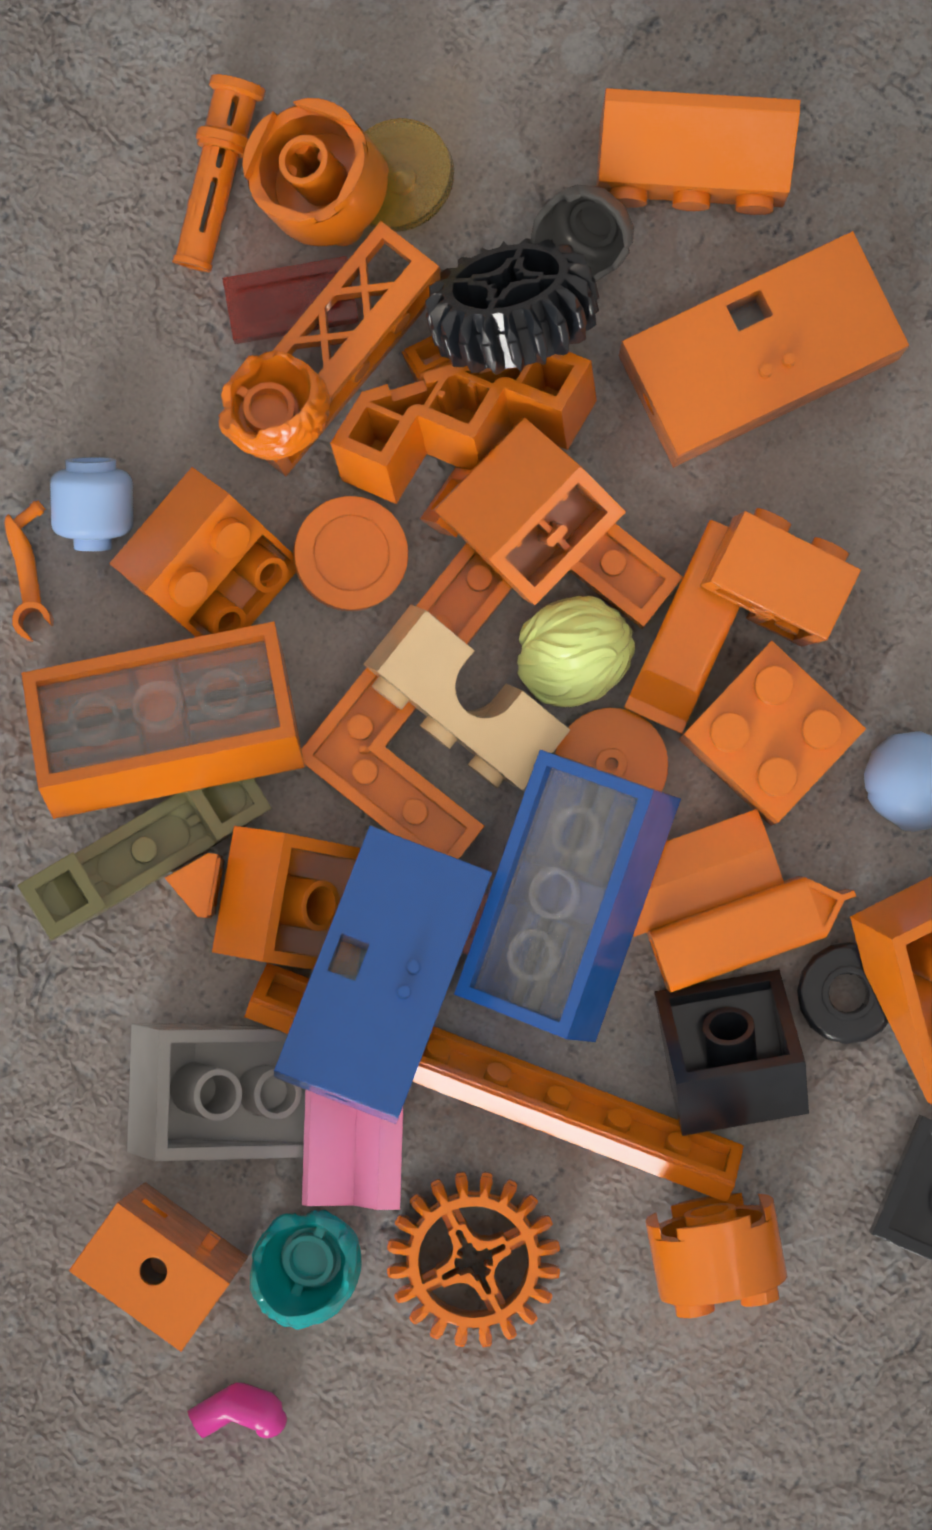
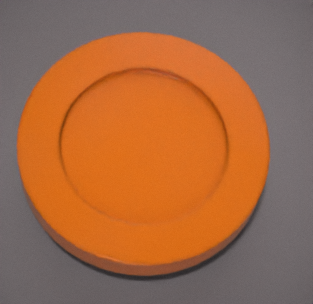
M343 496L324 502L306 517L295 538L293 561L301 584L314 599L336 610L360 611L378 605L396 590L407 568L408 545L400 523L389 510L367 498Z
M602 708L582 715L568 727L570 729L569 733L556 748V755L661 792L666 783L668 755L661 736L646 719L625 709Z

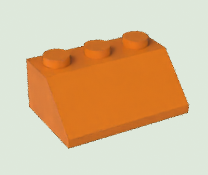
M606 88L600 120L596 186L604 187L626 208L646 206L647 199L672 201L673 208L683 211H705L710 209V203L734 204L735 211L742 214H770L773 212V207L784 206L790 193L801 100Z

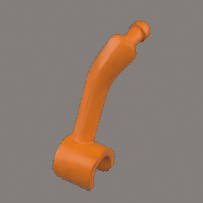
M39 500L33 501L30 504L31 506L14 519L8 514L4 521L6 536L15 560L22 604L13 613L12 625L21 637L33 642V639L25 631L23 625L24 619L29 613L40 612L51 626L54 625V618L51 612L41 604L34 553L27 536L22 531L25 525L37 516L40 517L46 510Z

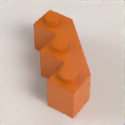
M568 352L566 355L554 354L548 357L545 365L537 362L526 365L522 372L517 367L507 368L498 375H495L491 368H487L479 373H471L468 366L453 367L452 364L439 367L422 373L424 380L392 390H389L388 384L361 392L330 444L343 482L397 504L427 454L456 467L472 470L523 417L558 447L568 450L597 401L592 362L589 359Z

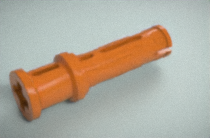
M213 74L210 77L209 86L214 91L205 126L197 128L195 136L198 139L197 145L202 148L192 191L188 199L176 255H174L172 261L182 267L208 273L212 271V260L226 214L238 160L243 158L249 139L248 134L256 102L263 101L266 90L260 85L222 74ZM233 102L235 107L229 126L227 125V119L231 103ZM218 154L222 155L219 168L216 167ZM211 182H213L214 190L203 232H200L199 228Z

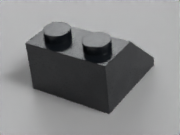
M780 970L694 984L674 992H669L667 989L654 991L671 1091L682 1136L809 1114L806 1062Z

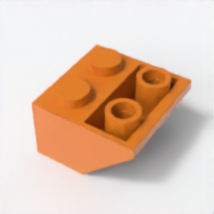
M524 417L433 509L524 600L533 605H536L626 513L576 461Z
M193 467L190 468L109 563L194 637L251 626L296 573L293 553L228 492Z

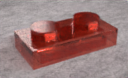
M347 256L222 278L234 343L241 344L285 336L348 261ZM355 299L338 300L327 312L329 328L359 323ZM319 323L312 331L320 329Z

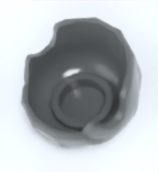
M574 185L560 191L539 211L534 219L530 244H538L549 239L553 240L556 246L561 244L571 245L575 253L584 254L586 263L590 266L593 278L597 282L616 270L630 253L629 247L634 239V226L625 205L604 187Z

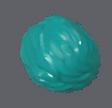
M313 1210L306 1215L285 1213L276 1217L261 1235L252 1252L250 1291L262 1313L266 1314L269 1319L276 1320L281 1326L292 1327L296 1330L323 1323L337 1314L352 1296L361 1273V1249L357 1234L349 1225L327 1210Z

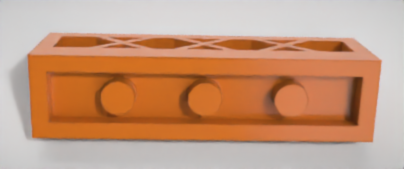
M382 221L378 223L273 350L292 355L297 349L321 346L323 368L318 374L326 383L330 395V408L327 410V422L324 424V429L319 433V436L427 308L425 301L430 297L429 286L440 280V267ZM384 244L409 262V265L394 282L369 284L368 263ZM360 274L361 286L349 287ZM383 295L372 308L371 297ZM362 298L364 319L355 330L329 333L327 312L338 300ZM319 323L320 334L308 336ZM342 344L331 357L330 345ZM315 441L292 456L266 461L286 477Z

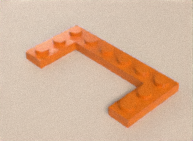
M616 523L569 570V572L641 629L645 627L683 579V576ZM466 543L416 606L427 610L468 645L513 588ZM366 667L302 747L304 765L389 833L460 859L485 826L386 748L417 708L408 702L400 710L371 687L378 676Z

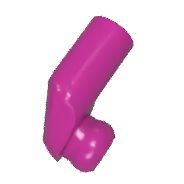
M233 1383L187 1411L194 1428L201 1438L207 1437L230 1422L256 1430L259 1437L265 1439L273 1438L283 1431L287 1423V1415L283 1411L282 1402L270 1391L246 1383Z

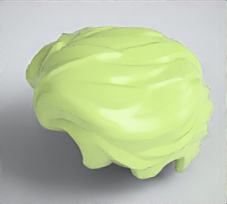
M575 596L552 602L527 620L521 628L519 642L522 645V650L517 659L518 676L529 691L545 704L558 707H575L589 701L598 700L613 688L629 670L631 659L635 652V642L632 638L633 631L618 610L606 605L597 597Z

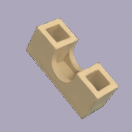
M411 604L363 664L378 676L371 687L400 710L408 702L427 716L420 724V727L448 749H451L456 741L474 755L467 765L491 785L498 788L505 780L523 791L529 782L539 750L553 753L570 729L523 690L507 683L486 706L476 710H465L458 701L455 685L460 669L475 650L427 610Z

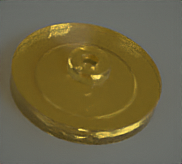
M407 118L382 121L364 131L380 150L388 163L389 169L384 202L378 214L369 225L375 228L382 221L393 231L401 232L419 227L433 218L446 203L454 182L453 159L442 138L428 125Z

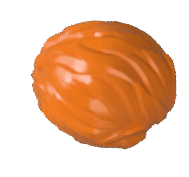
M275 350L265 352L259 356H248L230 380L222 387L221 399L225 409L219 418V427L222 434L227 436L247 454H252L265 460H279L292 456L319 437V433L324 429V424L328 418L327 410L330 408V395L326 383L309 364L289 353Z

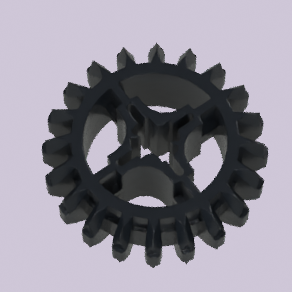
M525 238L521 243L507 245L503 241L498 248L491 250L481 248L479 254L472 258L461 257L458 259L457 268H446L440 272V280L429 286L430 297L425 301L428 311L426 313L427 323L435 346H438L441 357L449 358L453 367L468 366L471 373H479L487 368H491L495 375L500 374L507 368L515 367L522 372L526 365L537 362L545 365L546 359L554 354L566 355L569 352V344H578L586 340V331L597 325L595 314L599 311L597 302L599 292L596 279L593 278L591 268L587 265L584 254L575 253L571 245L561 244L556 246L553 240L549 239L538 244H530L529 238Z

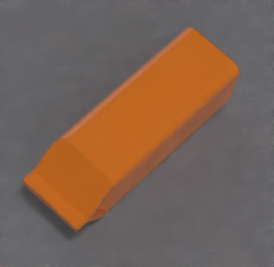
M709 520L624 706L625 709L680 734L683 733L740 608L739 605L700 586L728 529L727 526L713 520Z
M796 876L785 880L782 884L652 929L647 932V936L666 989L669 992H674L826 938L844 901L856 897V893L850 889L836 892L806 877Z

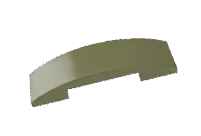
M254 778L178 793L74 854L72 852L18 884L17 887L50 941H53L198 857L233 835L234 826L245 827L270 811L272 807Z

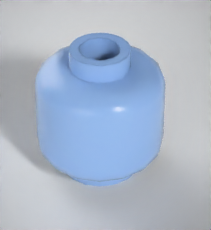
M81 457L65 460V469L54 473L50 479L51 526L53 531L61 537L73 539L74 550L77 551L112 549V538L121 537L131 531L133 528V482L126 471L116 468V459Z

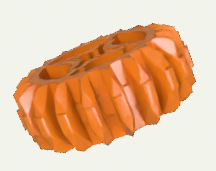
M464 1171L455 1174V1184L458 1192L451 1195L447 1194L446 1188L440 1179L432 1181L431 1189L437 1202L431 1206L421 1195L414 1194L410 1198V1204L421 1217L418 1221H415L406 1215L399 1214L395 1220V1225L400 1230L411 1234L409 1241L398 1238L390 1239L387 1250L393 1254L406 1255V1262L394 1263L387 1268L389 1278L399 1279L408 1277L410 1281L409 1284L400 1287L395 1292L394 1297L397 1303L407 1302L417 1296L420 1303L411 1311L409 1315L410 1321L413 1324H418L431 1312L436 1316L430 1330V1336L434 1339H439L443 1335L447 1323L456 1325L455 1345L458 1347H464L467 1342V1328H479L481 1346H491L492 1333L490 1326L498 1323L501 1326L503 1335L508 1340L515 1338L517 1333L510 1317L517 1312L526 1323L533 1325L538 1318L534 1309L526 1303L528 1299L532 1297L541 1303L549 1304L553 1297L546 1287L537 1284L538 1278L551 1280L558 1279L560 1275L558 1266L541 1262V1256L553 1255L560 1251L558 1240L547 1239L538 1241L537 1238L538 1234L547 1231L553 1225L550 1216H540L530 1222L526 1216L536 1207L538 1203L537 1198L533 1194H529L517 1206L510 1202L517 1189V1183L512 1179H508L503 1184L500 1195L490 1193L493 1183L492 1173L486 1171L482 1172L480 1177V1190H468V1178ZM477 1206L492 1209L507 1217L515 1227L492 1235H480L469 1226L459 1208ZM442 1217L452 1240L453 1248L448 1257L437 1263L436 1267L422 1274L419 1261L422 1241L430 1227ZM457 1230L463 1232L467 1242L472 1243L477 1251L486 1248L492 1251V1259H484V1266L488 1268L485 1270V1278L490 1287L484 1285L480 1275L475 1274L471 1267L455 1268V1258H463V1252L459 1250L462 1247V1239ZM526 1244L528 1259L525 1274L517 1289L505 1300L495 1278V1269L502 1259L512 1254V1250ZM456 1283L468 1284L477 1291L487 1309L464 1310L456 1308L442 1301L433 1293V1290L441 1286L445 1288Z

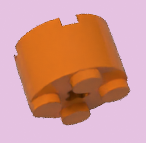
M304 98L293 101L296 106L290 107L279 114L272 111L256 125L247 141L243 154L244 177L248 181L251 196L257 205L288 236L298 242L311 246L352 245L359 240L364 229L374 220L384 202L388 183V163L378 147L352 116L333 102L319 98Z
M731 1193L727 1202L707 1196L672 1205L671 1212L673 1218L659 1223L657 1212L647 1217L645 1222L659 1298L661 1301L675 1306L677 1317L696 1318L708 1315L715 1311L714 1304L740 1300L742 1306L755 1307L773 1303L780 1298L778 1286L788 1276L773 1197L758 1193L760 1205H744L742 1193Z

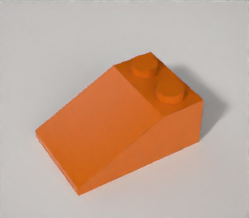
M932 876L850 916L865 975L927 1102L932 1105Z

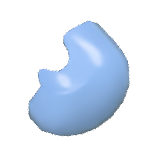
M921 731L889 736L871 752L864 772V784L868 793L867 798L873 808L881 816L904 831L915 832L932 828V735Z

